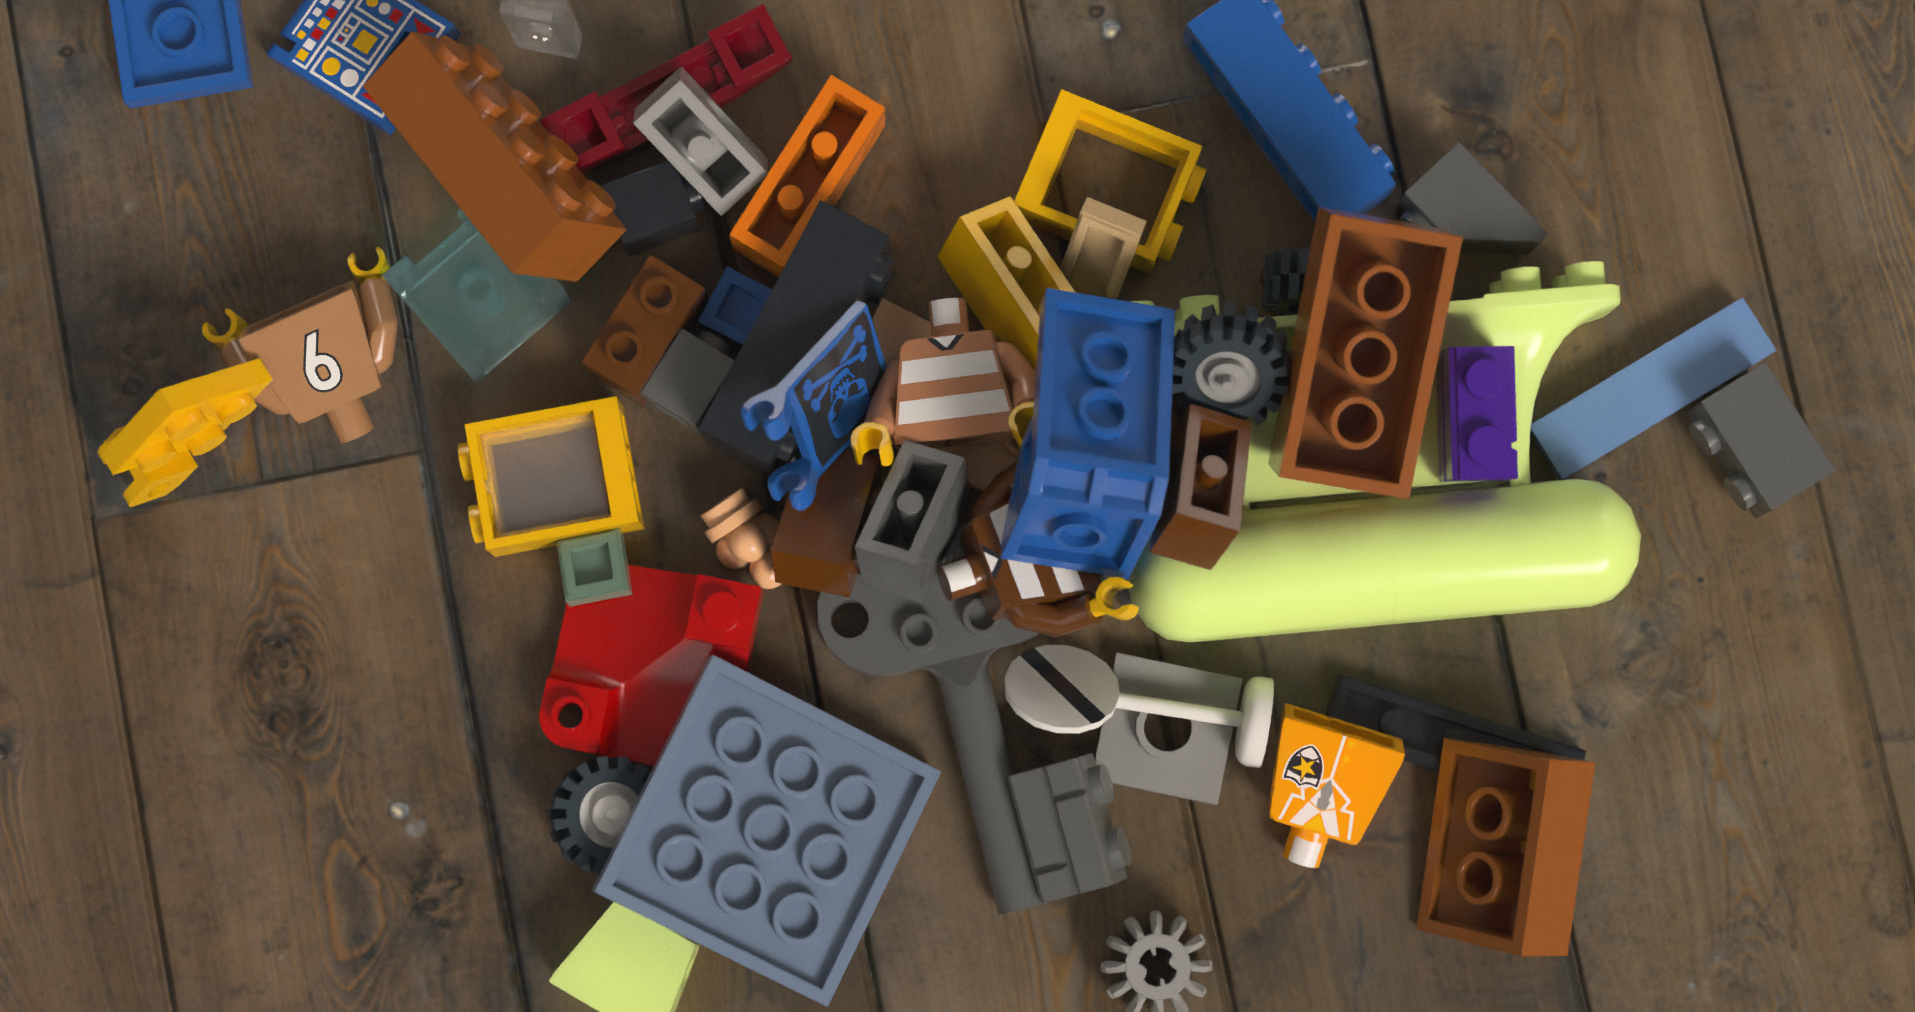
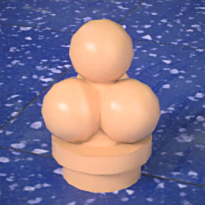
M742 487L701 515V518L709 528L704 534L711 543L719 539L716 545V555L726 568L736 570L749 565V576L756 586H761L763 589H774L779 587L781 583L775 582L771 551L767 550H771L780 522L772 514L758 513L764 508L757 497L750 499Z

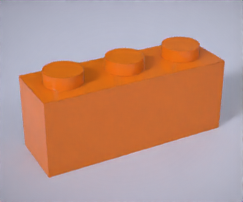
M830 75L730 232L729 236L733 250L779 278L819 201L821 200L833 207L836 205L886 126L885 107L835 76Z

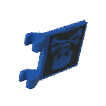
M856 300L776 387L750 398L741 409L746 429L753 431L761 421L765 420L763 428L766 437L773 441L781 439L791 425L802 458L775 470L768 479V489L772 499L776 501L781 500L782 496L791 490L789 499L792 507L798 511L805 510L812 504L816 494L818 479L849 446L853 431L864 423L872 395L887 367L868 306L865 303Z

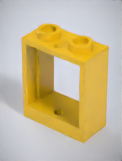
M1061 89L1014 202L1031 226L1070 241L1078 219L1047 207L1045 203L1076 129L1175 168L1176 172L1145 246L1138 244L1130 265L1151 274L1158 257L1170 261L1184 226L1174 223L1173 220L1181 201L1193 204L1202 185L1207 169L1198 166L1197 162L1203 146Z

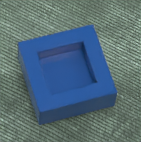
M726 267L698 320V324L700 327L742 348L772 289Z

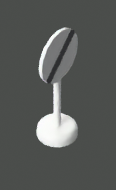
M1043 645L1026 650L1013 660L1004 679L1006 700L1018 716L1034 727L1054 733H1082L1100 727L1113 716L1116 708L1237 727L1235 740L1237 760L1242 765L1260 768L1263 762L1273 706V678L1260 676L1251 678L1245 685L1240 710H1230L1121 693L1119 691L1118 678L1108 664L1091 652L1069 645Z

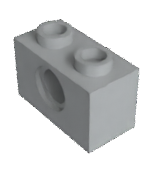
M682 66L635 108L633 124L721 216L768 174V158Z

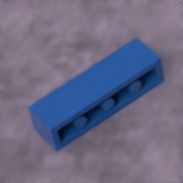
M1220 0L1186 24L1182 42L1314 223H1316L1319 207L1365 215L1388 199L1396 185L1392 179V176L1395 174L1392 162L1377 144L1367 145L1354 127L1358 124L1354 110L1341 94L1336 93L1332 96L1318 78L1321 74L1318 61L1307 46L1303 43L1295 46L1281 27L1285 24L1284 17L1273 0Z

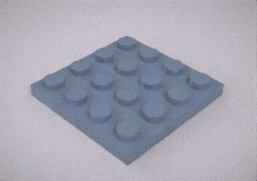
M710 655L592 891L828 1007L941 771L715 655Z

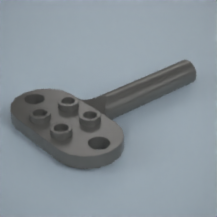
M968 523L958 525L942 563L966 556L961 545L960 535ZM857 574L850 598L821 592L817 601L818 627L830 652L849 669L872 677L900 675L915 670H926L936 676L941 689L998 915L1043 904L1040 901L1007 776L1015 774L988 669L989 659L995 651L1021 644L1040 635V633L1016 628L1007 618L991 619L980 592L948 601L941 589L937 574L924 604L863 586L862 578L859 574ZM845 603L859 604L868 613L869 622L866 630L855 638L842 637L832 627L834 611Z

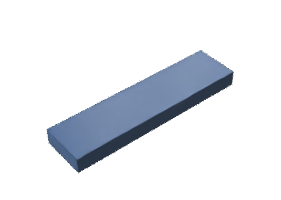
M1742 297L1532 423L1530 438L1556 479L1564 480L1777 350Z

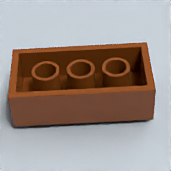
M412 31L363 85L364 89L512 273L578 282L627 230L613 212L616 208L614 200L601 186L593 181H587L575 166L578 162L575 152L562 139L555 135H550L538 121L541 116L539 108L525 94L511 88L501 75L504 71V66L491 51L479 44L471 47L457 43L444 35L436 38Z
M1323 207L1318 208L1291 344L1288 388L1286 396L1282 395L1268 465L1278 477L1409 499L1459 259L1462 236L1448 229Z

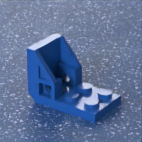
M1046 288L1040 309L1034 413L1021 444L1002 534L1001 559L1129 579L1161 516L1168 483L1175 309Z

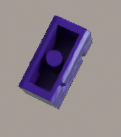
M1449 347L1440 350L1436 366L1439 482L1518 479L1517 450L1512 448V443L1517 441L1515 347Z

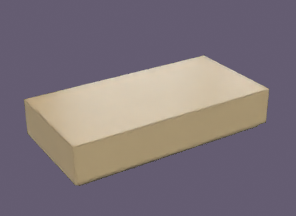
M1087 197L1080 211L1060 268L1076 293L1118 299L1147 221Z

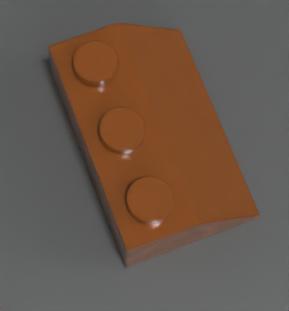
M1444 738L1416 930L1517 956H1568L1596 762L1541 751Z

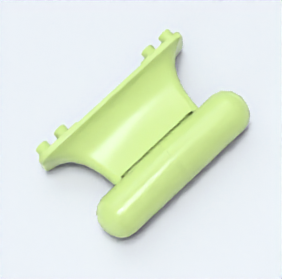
M1588 261L1567 265L1564 267L1565 275L1552 278L1553 288L1541 289L1540 268L1538 267L1508 269L1501 272L1500 281L1489 284L1490 294H1485L1482 299L1449 302L1440 350L1449 347H1515L1517 441L1512 443V448L1517 450L1518 479L1439 482L1436 371L1409 499L1278 477L1268 465L1278 410L1274 413L1268 409L1267 420L1259 425H1256L1252 417L1248 416L1247 421L1252 422L1240 532L1212 570L1149 553L1150 536L1129 579H1127V581L1134 584V586L1128 588L1132 604L1139 607L1138 615L1146 626L1167 640L1200 642L1591 607L1612 600L1629 584L1639 561L1641 534L1631 507L1617 492L1598 481L1567 479L1531 483L1529 463L1530 428L1534 403L1542 376L1552 355L1565 337L1576 327L1606 316L1620 304L1619 286L1606 284L1604 262ZM1198 295L1181 299L1180 309L1175 311L1174 338L1178 329L1184 330L1185 320L1190 315L1194 314L1201 321L1203 307L1213 304L1217 315H1220L1218 296ZM1130 301L1154 306L1153 301ZM1297 315L1272 317L1277 321L1276 333L1284 330L1288 339L1287 349L1291 350ZM1258 318L1257 321L1260 323L1264 318Z

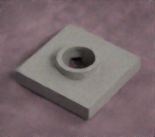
M1116 653L1112 671L1118 678L1119 691L1121 693L1230 710L1237 709L1242 678ZM1116 708L1113 716L1101 725L1094 760L1096 766L1103 764L1107 768L1112 784L1218 805L1233 726L1190 720L1191 735L1188 742L1182 748L1175 751H1161L1154 748L1145 736L1144 722L1148 713Z

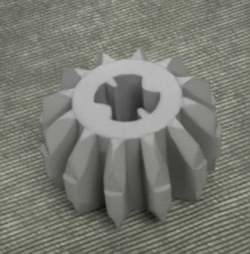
M1150 911L1148 916L1149 934L1144 935L1138 921L1134 917H1128L1124 920V925L1134 941L1128 945L1119 937L1110 935L1107 938L1106 945L1113 950L1124 953L1122 962L1102 961L1100 963V970L1109 974L1123 972L1125 978L1112 984L1107 989L1109 997L1112 999L1120 997L1129 989L1135 991L1126 1005L1125 1012H1140L1146 998L1150 999V1012H1164V999H1169L1175 1012H1189L1188 1006L1179 992L1184 988L1192 995L1200 998L1206 994L1207 989L1202 984L1189 980L1191 971L1203 973L1211 971L1212 962L1204 959L1190 961L1188 954L1200 949L1206 941L1201 934L1190 937L1182 944L1178 941L1186 928L1187 920L1185 918L1177 916L1172 921L1165 935L1162 934L1163 918L1161 912ZM1155 947H1159L1168 952L1165 963L1173 971L1166 982L1163 978L1157 977V985H1150L1144 981L1147 970L1139 964V961L1145 951H1148L1150 955H1156Z

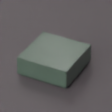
M619 528L556 540L565 601L570 607L633 594L624 536Z

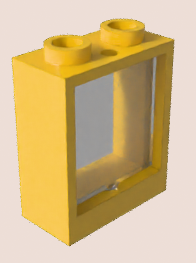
M617 396L464 424L467 442L458 444L459 462L464 480H474L478 504L468 507L470 527L475 543L485 542L486 550L494 557L557 546L556 540L619 528L622 533L645 529L624 407ZM595 427H596V431H597V437H598V443H599V448H600L601 459H600V456H599V450H598L597 438H596V433H595ZM603 473H604L605 482H606V488H607V494H608V500H609V505H610L611 514L609 513V507H608V501H607V496H606V490H605V484H604Z

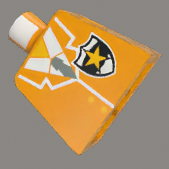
M1284 703L1269 800V817L1277 822L1291 826L1282 855L1296 864L1318 868L1328 838L1357 845L1403 762L1405 752L1402 739Z

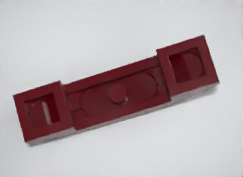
M762 3L707 32L710 39L600 97L594 91L540 119V122L550 135L559 137L571 147L578 157V162L575 166L581 173H584L652 145L650 140L633 124L635 108L681 66L720 108H723L769 79L793 60Z

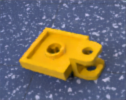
M260 358L159 389L126 426L115 429L97 451L103 464H107L113 475L129 470L134 478V481L123 493V497L129 507L163 497L177 488L198 467L192 455H202L219 446L227 438L224 430L231 423L244 418L257 407L254 399L273 380Z

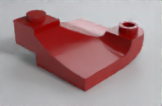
M628 564L632 595L572 607L566 604L556 655L549 677L546 679L539 712L540 725L546 737L554 744L569 750L602 757L621 756L630 758V762L654 767L710 655H715L750 673L753 660L752 650L764 597V590L761 586L700 574L692 575ZM570 704L579 705L583 712L581 723L574 728H566L560 719L562 710Z

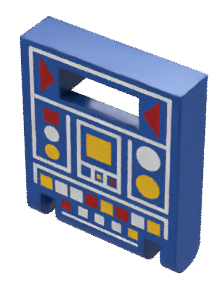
M303 0L280 33L285 40L295 45L289 53L284 48L272 44L266 55L285 70L391 136L396 127L364 89L363 85L412 31L436 38L444 35L454 41L458 40L461 33L452 22L416 0Z

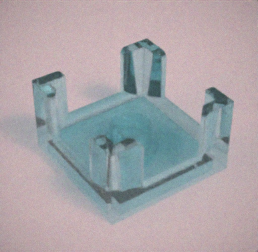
M459 209L456 215L463 223L462 226L416 265L408 256H405L382 276L458 364L477 383L572 301L556 279L512 273L464 212Z

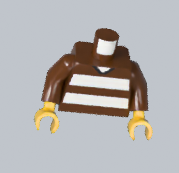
M1018 461L995 476L971 506L970 522L960 535L961 545L966 556L937 565L938 580L948 601L980 592L991 619L1007 618L1016 628L1058 637L1101 623L1105 614L1122 621L1130 620L1137 615L1139 607L1134 604L1124 605L1118 609L1114 608L1113 598L1117 591L1134 586L1133 583L1123 578L1110 577L1102 582L1099 574L1001 559L1002 534Z

